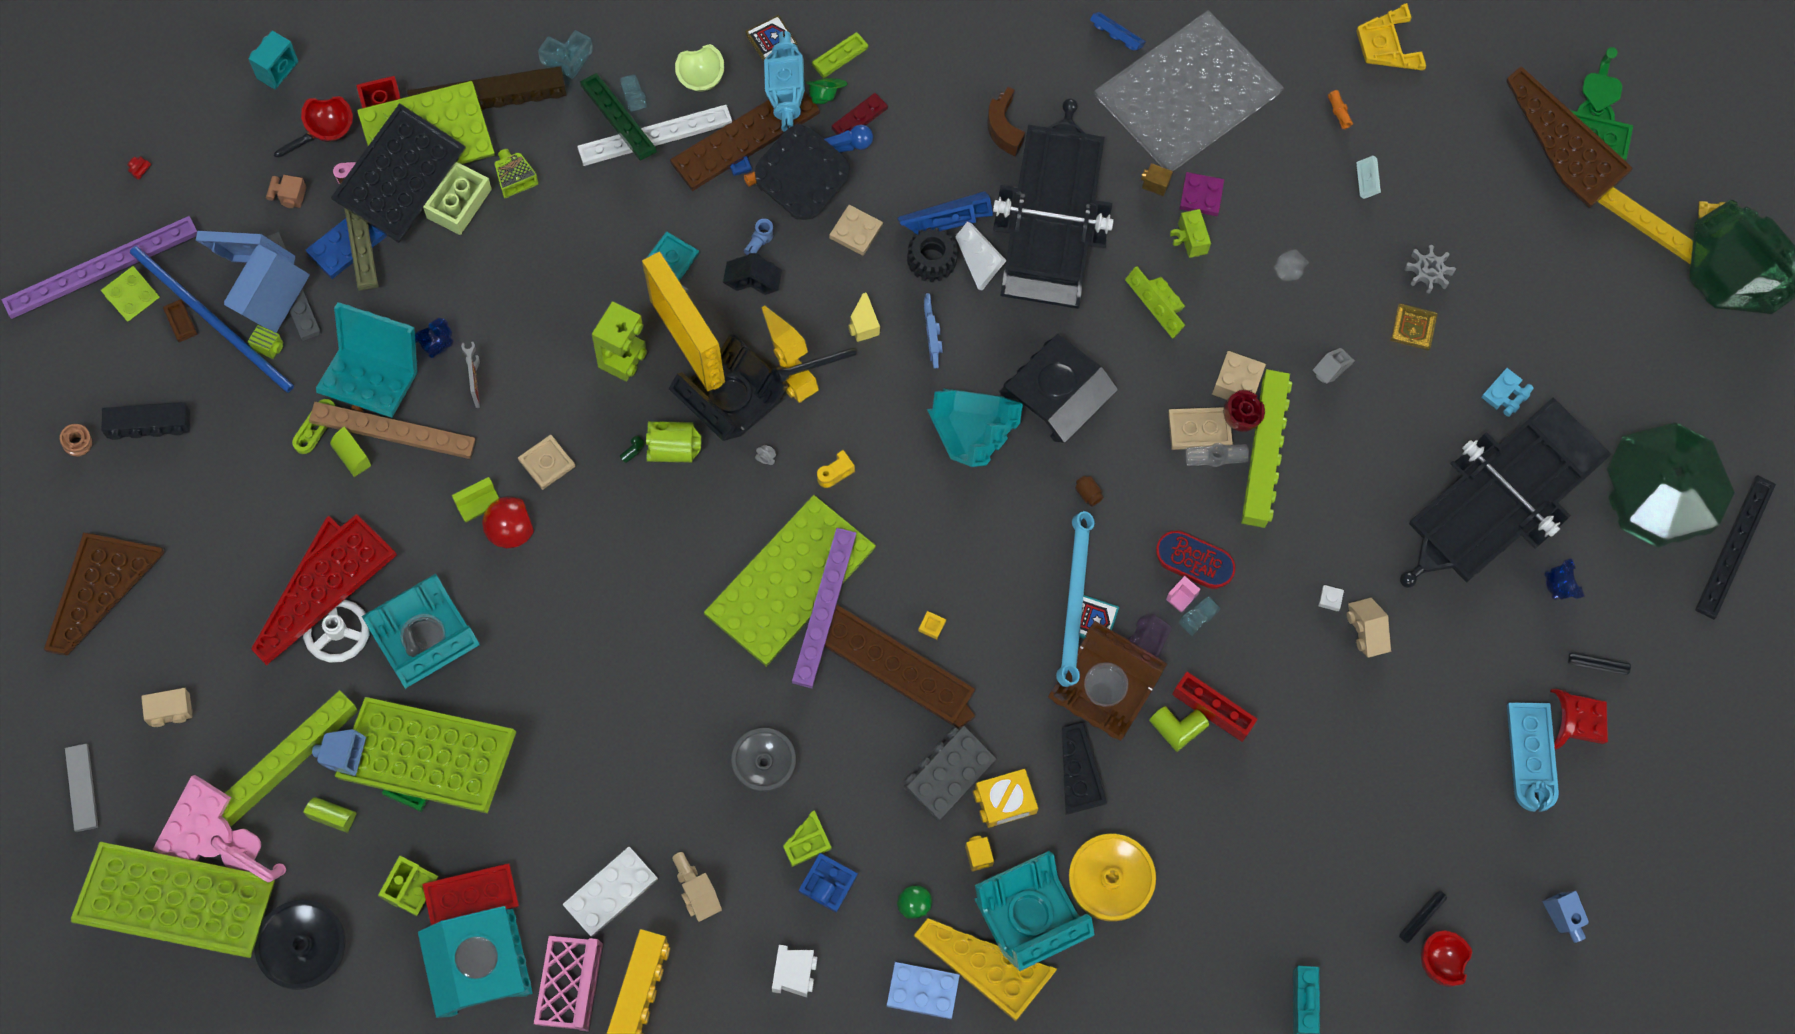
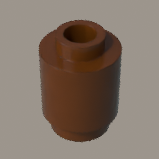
M1083 476L1076 481L1075 489L1086 504L1093 507L1103 500V491L1091 476Z

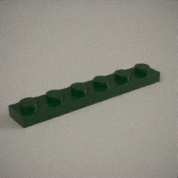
M597 73L580 81L583 90L640 161L657 152L655 145Z

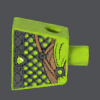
M503 149L498 153L500 160L494 164L504 199L539 185L536 173L521 153L511 155L508 149Z

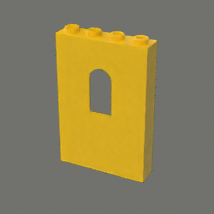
M661 252L642 260L650 302L707 392L712 389H718L725 383L718 341Z

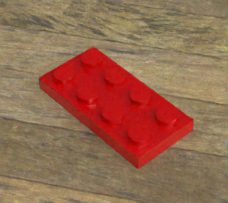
M509 863L422 884L431 925L443 920L505 906L506 909L519 907Z

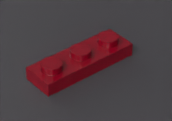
M874 93L832 125V130L839 135L847 130L850 131L856 125L866 126L886 111L888 105Z

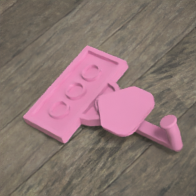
M196 775L191 776L153 850L159 854L198 861L200 855L215 857L221 854L223 864L227 868L250 871L266 882H271L284 875L286 867L283 864H276L273 870H269L255 861L261 849V841L255 834L244 828L232 831L228 821L222 817L231 797Z

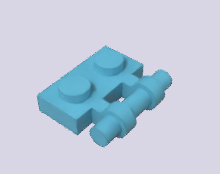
M1506 368L1481 398L1496 410L1501 405L1506 407L1503 413L1509 417L1512 413L1518 411L1519 405L1530 397V393L1534 388L1530 384L1521 388L1519 384L1522 382V379ZM1511 393L1516 395L1514 400L1508 398Z

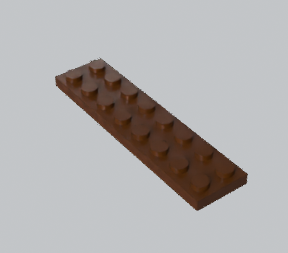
M805 91L800 104V115L793 119V126L803 124L820 114V109L812 102V99ZM767 100L732 123L671 158L670 162L689 188L694 191L730 169L732 164L735 165L744 160L745 156L748 158L779 139L784 133L781 129L782 120L775 117L774 108L770 101Z
M836 605L824 647L953 726L974 694L975 689L839 605Z

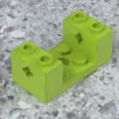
M613 301L594 329L592 339L598 368L627 382L628 378L635 374L638 362L642 361L647 354L645 341L635 337V335H639L642 331L643 324L641 315Z

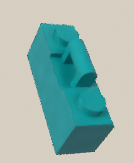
M1297 966L1293 970V1034H1320L1319 967Z

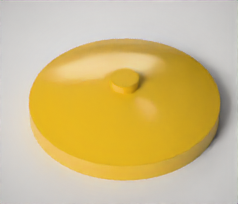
M1120 834L1096 836L1085 842L1072 859L1069 869L1071 893L1077 904L1086 913L1097 919L1111 922L1129 919L1145 908L1155 890L1156 872L1150 855L1143 846L1127 836Z

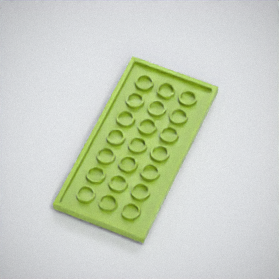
M813 495L704 611V615L767 667L810 620L836 528L856 533L843 583L874 551L876 545Z
M365 697L353 730L366 737L356 776L336 772L335 777L344 781L488 813L516 731L507 727Z
M99 842L71 916V922L251 958L275 880L266 882L247 871Z

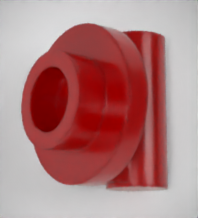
M134 156L127 163V166H129L127 171L139 180L151 166V163L141 156L138 158Z

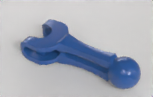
M856 125L850 131L847 130L824 140L839 153L853 151L854 148L863 150L872 144L873 133L865 125Z

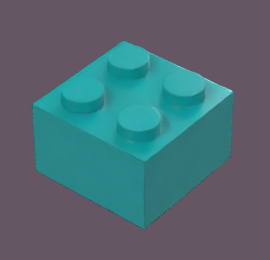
M271 31L268 36L263 38L261 44L256 50L251 52L248 58L256 78L274 90L277 89L299 62L291 41L274 31Z

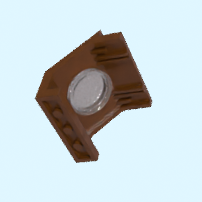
M1094 621L1078 649L1076 668L1080 674L1079 681L1069 687H1064L1058 682L1048 698L1052 699L1057 705L1070 710L1075 716L1085 719L1092 726L1105 731L1110 737L1121 741L1154 689L1167 663ZM1068 670L1065 679L1072 682V674Z

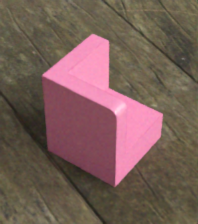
M1184 576L1168 593L1166 600L1177 610L1183 612L1198 596L1200 588Z

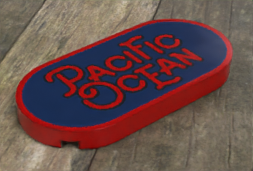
M1168 532L1160 538L1156 546V556L1165 569L1180 576H1186L1189 580L1207 588L1217 589L1226 586L1231 582L1235 574V563L1230 554L1184 532Z

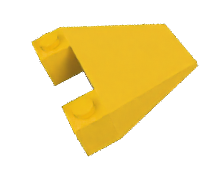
M765 305L761 307L774 346L773 351L778 358L780 366L789 368L802 364L798 358L808 353L804 338L790 324ZM809 370L791 375L785 381L788 384L787 394L790 398L794 397L799 403L819 391L816 378Z

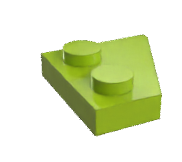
M815 810L809 814V817L798 827L795 834L783 845L792 867L818 856L819 853L823 854L832 849Z

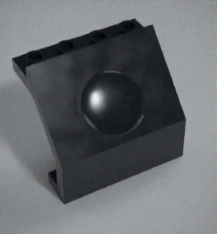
M735 334L728 336L720 350L725 383L721 387L707 392L696 373L688 378L682 372L677 373L669 387V390L722 441L742 436L784 400L782 395L788 387L786 382L775 383L771 375L772 369Z
M1057 334L1053 339L1046 341L1043 345L1044 347L1039 352L1033 354L1030 357V361L1026 365L1021 366L1013 378L1008 379L1003 384L1004 387L999 393L1002 397L1014 398L1024 404L1046 422L1053 432L1050 437L1054 442L1065 443L1118 389L1102 366L1061 335Z

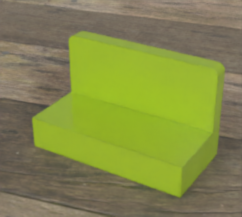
M489 477L452 495L454 503L465 522L484 514L488 506L499 499Z

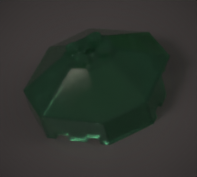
M1676 422L1623 436L1607 467L1615 488L1608 498L1613 510L1617 511L1620 528L1657 548L1666 546L1668 543H1678L1692 539L1695 536L1711 534L1720 525L1735 493L1713 441ZM1678 468H1681V472L1684 474V476L1680 475L1679 477H1677L1675 475L1676 472L1673 471V469L1677 470Z

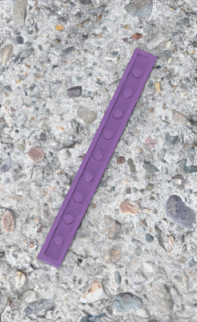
M190 216L185 217L1 300L9 317L13 319L138 263L139 261L130 254V250L134 246L139 247L146 255L151 257L196 237L197 230Z

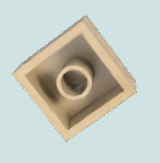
M1228 351L1212 395L1228 400L1232 394L1239 390H1248L1256 394L1266 364Z

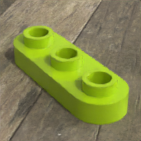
M323 399L318 402L335 406L329 399ZM311 413L292 441L293 447L300 454L310 453L328 428L310 423ZM314 426H319L317 430H312ZM303 443H308L307 446L301 447Z

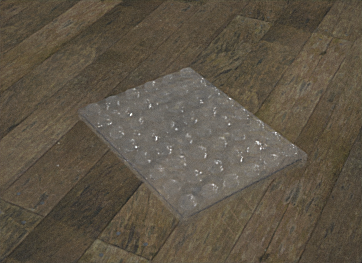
M1208 10L1094 91V95L1161 167L1174 171L1283 92L1284 87Z

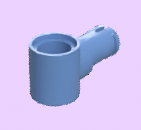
M760 219L756 222L755 231L751 236L752 239L744 249L746 255L757 253L762 245L772 240L773 224L770 220ZM764 229H765V230H768V232H766V233H763V232H760V231H761V230H764Z

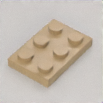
M1224 407L1169 409L1168 420L1171 450L1232 447L1231 427L1224 419Z

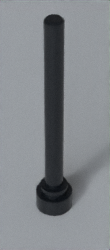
M851 348L789 368L783 366L775 367L771 371L772 379L777 384L785 382L791 375L855 356L857 353L856 349Z

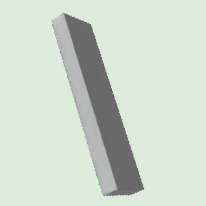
M82 744L65 748L74 831L80 832L98 828L89 745Z

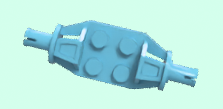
M783 31L779 33V43L773 46L772 52L764 59L766 96L774 108L775 117L782 120L781 129L784 132L788 129L787 126L789 128L793 126V119L799 117L800 104L805 91L804 59L798 51L797 45L791 43V34L788 31H785V37H783Z

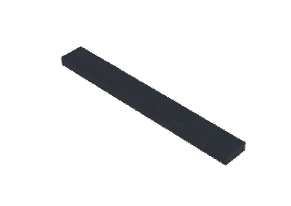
M1759 475L1754 478L1695 611L1713 620L1717 618L1776 486L1775 483Z

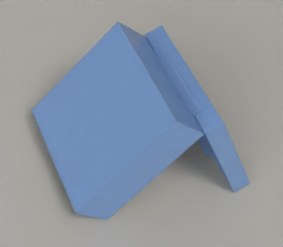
M197 231L196 241L211 249L215 254L231 262L246 263L225 299L224 305L264 328L277 333L310 274L294 265L295 255L262 234Z

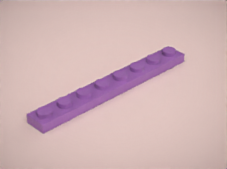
M836 528L793 675V684L813 688L855 542V532Z

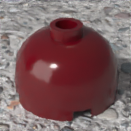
M1239 390L1232 394L1224 404V419L1232 429L1247 432L1256 428L1263 421L1265 407L1263 402H1259L1256 398L1257 395L1248 390Z

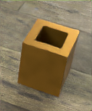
M1151 163L1149 169H1145L1142 174L1141 180L1144 181L1142 188L1164 196L1173 171Z

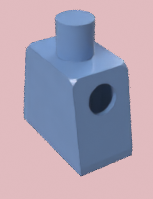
M353 729L326 733L323 737L322 745H314L312 754L314 757H318V763L324 767L356 776L366 737Z
M1576 891L1562 892L1542 901L1560 933L1569 932L1574 943L1586 938L1581 927L1587 925L1589 921Z

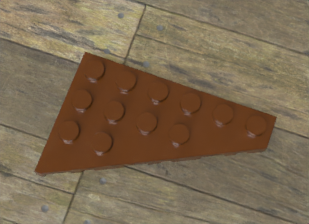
M83 532L44 650L49 653L67 656L164 554L163 548Z

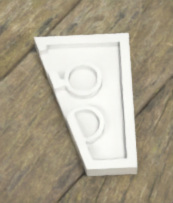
M967 222L955 237L977 288L983 290L1007 260L972 223Z

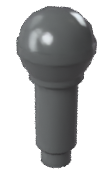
M406 627L404 628V636L407 643L406 653L408 656L415 657L421 652V648L415 642L410 628Z

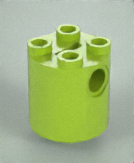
M648 421V433H646V445H648L647 462L692 463L693 459L701 451V435L694 428L693 422Z

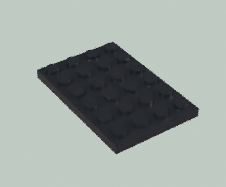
M399 103L331 199L400 243L424 209L423 207L465 152L466 146Z

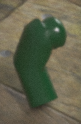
M634 436L630 441L633 445L620 455L625 463L634 458L644 447V440L640 436Z

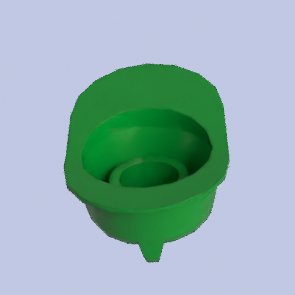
M835 78L806 81L809 84V94L812 97V102L815 104H825L828 101H832L838 88L848 84L844 80Z

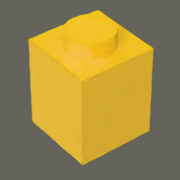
M981 836L970 838L969 842H966L965 849L971 870L976 871L992 867L994 859L988 838H981Z

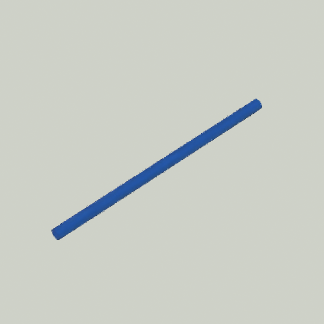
M134 246L130 250L132 256L285 392L289 393L294 388L291 382L139 247Z

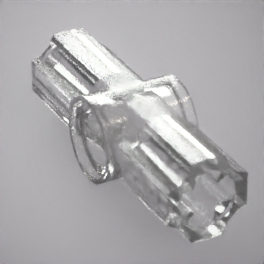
M1215 443L1212 446L1190 447L1185 450L1187 466L1210 465L1212 467H1220L1222 464L1247 463L1249 460V451L1246 444L1223 445ZM1213 453H1218L1221 455V457L1217 458L1213 455Z

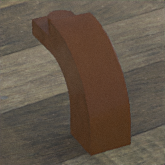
M1007 87L1004 93H1000L997 100L992 98L989 105L987 126L995 144L1003 151L1016 157L1024 142L1025 132L1012 126L1005 118V113L1013 101L1015 89Z

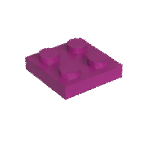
M1186 172L1179 209L1186 211L1200 209L1201 214L1218 217L1224 179Z

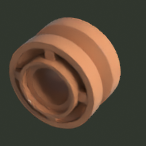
M80 424L68 425L60 434L61 445L64 451L71 456L85 455L92 447V438L89 431ZM76 437L81 438L78 443H71L72 439Z

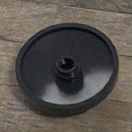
M295 900L284 903L270 912L261 923L254 946L256 961L263 974L273 983L283 988L292 990L312 988L327 980L340 965L345 952L344 929L337 916L329 908L318 902Z

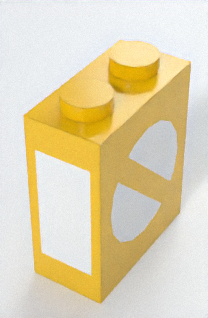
M1025 769L976 783L975 790H973L976 803L980 802L982 809L979 811L983 823L986 822L988 828L1037 814L1038 806Z

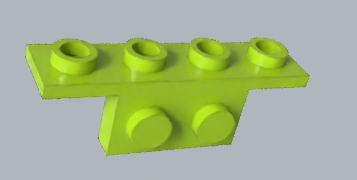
M1138 266L1135 267L1125 281L1172 339L1175 338L1185 326L1176 313L1182 311L1185 305L1162 277L1149 281Z

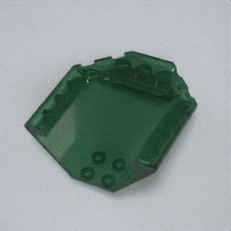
M1729 200L1695 221L1690 279L1693 281V285L1703 293L1706 301L1713 305L1714 308L1773 314L1795 299V245L1772 218L1768 216L1762 218L1758 216L1757 211L1747 206L1741 208L1737 206L1738 203L1736 201Z

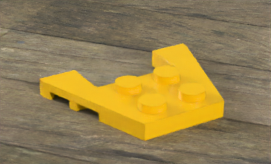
M1407 3L1394 11H1389L1380 18L1376 17L1357 27L1356 32L1366 63L1425 70L1426 63L1423 53L1403 54L1394 24L1410 22L1412 18Z

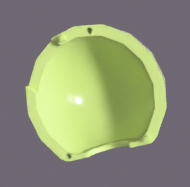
M709 44L703 46L698 51L687 50L680 52L675 63V72L679 81L686 88L698 92L707 91L721 81L724 73V59L720 51Z

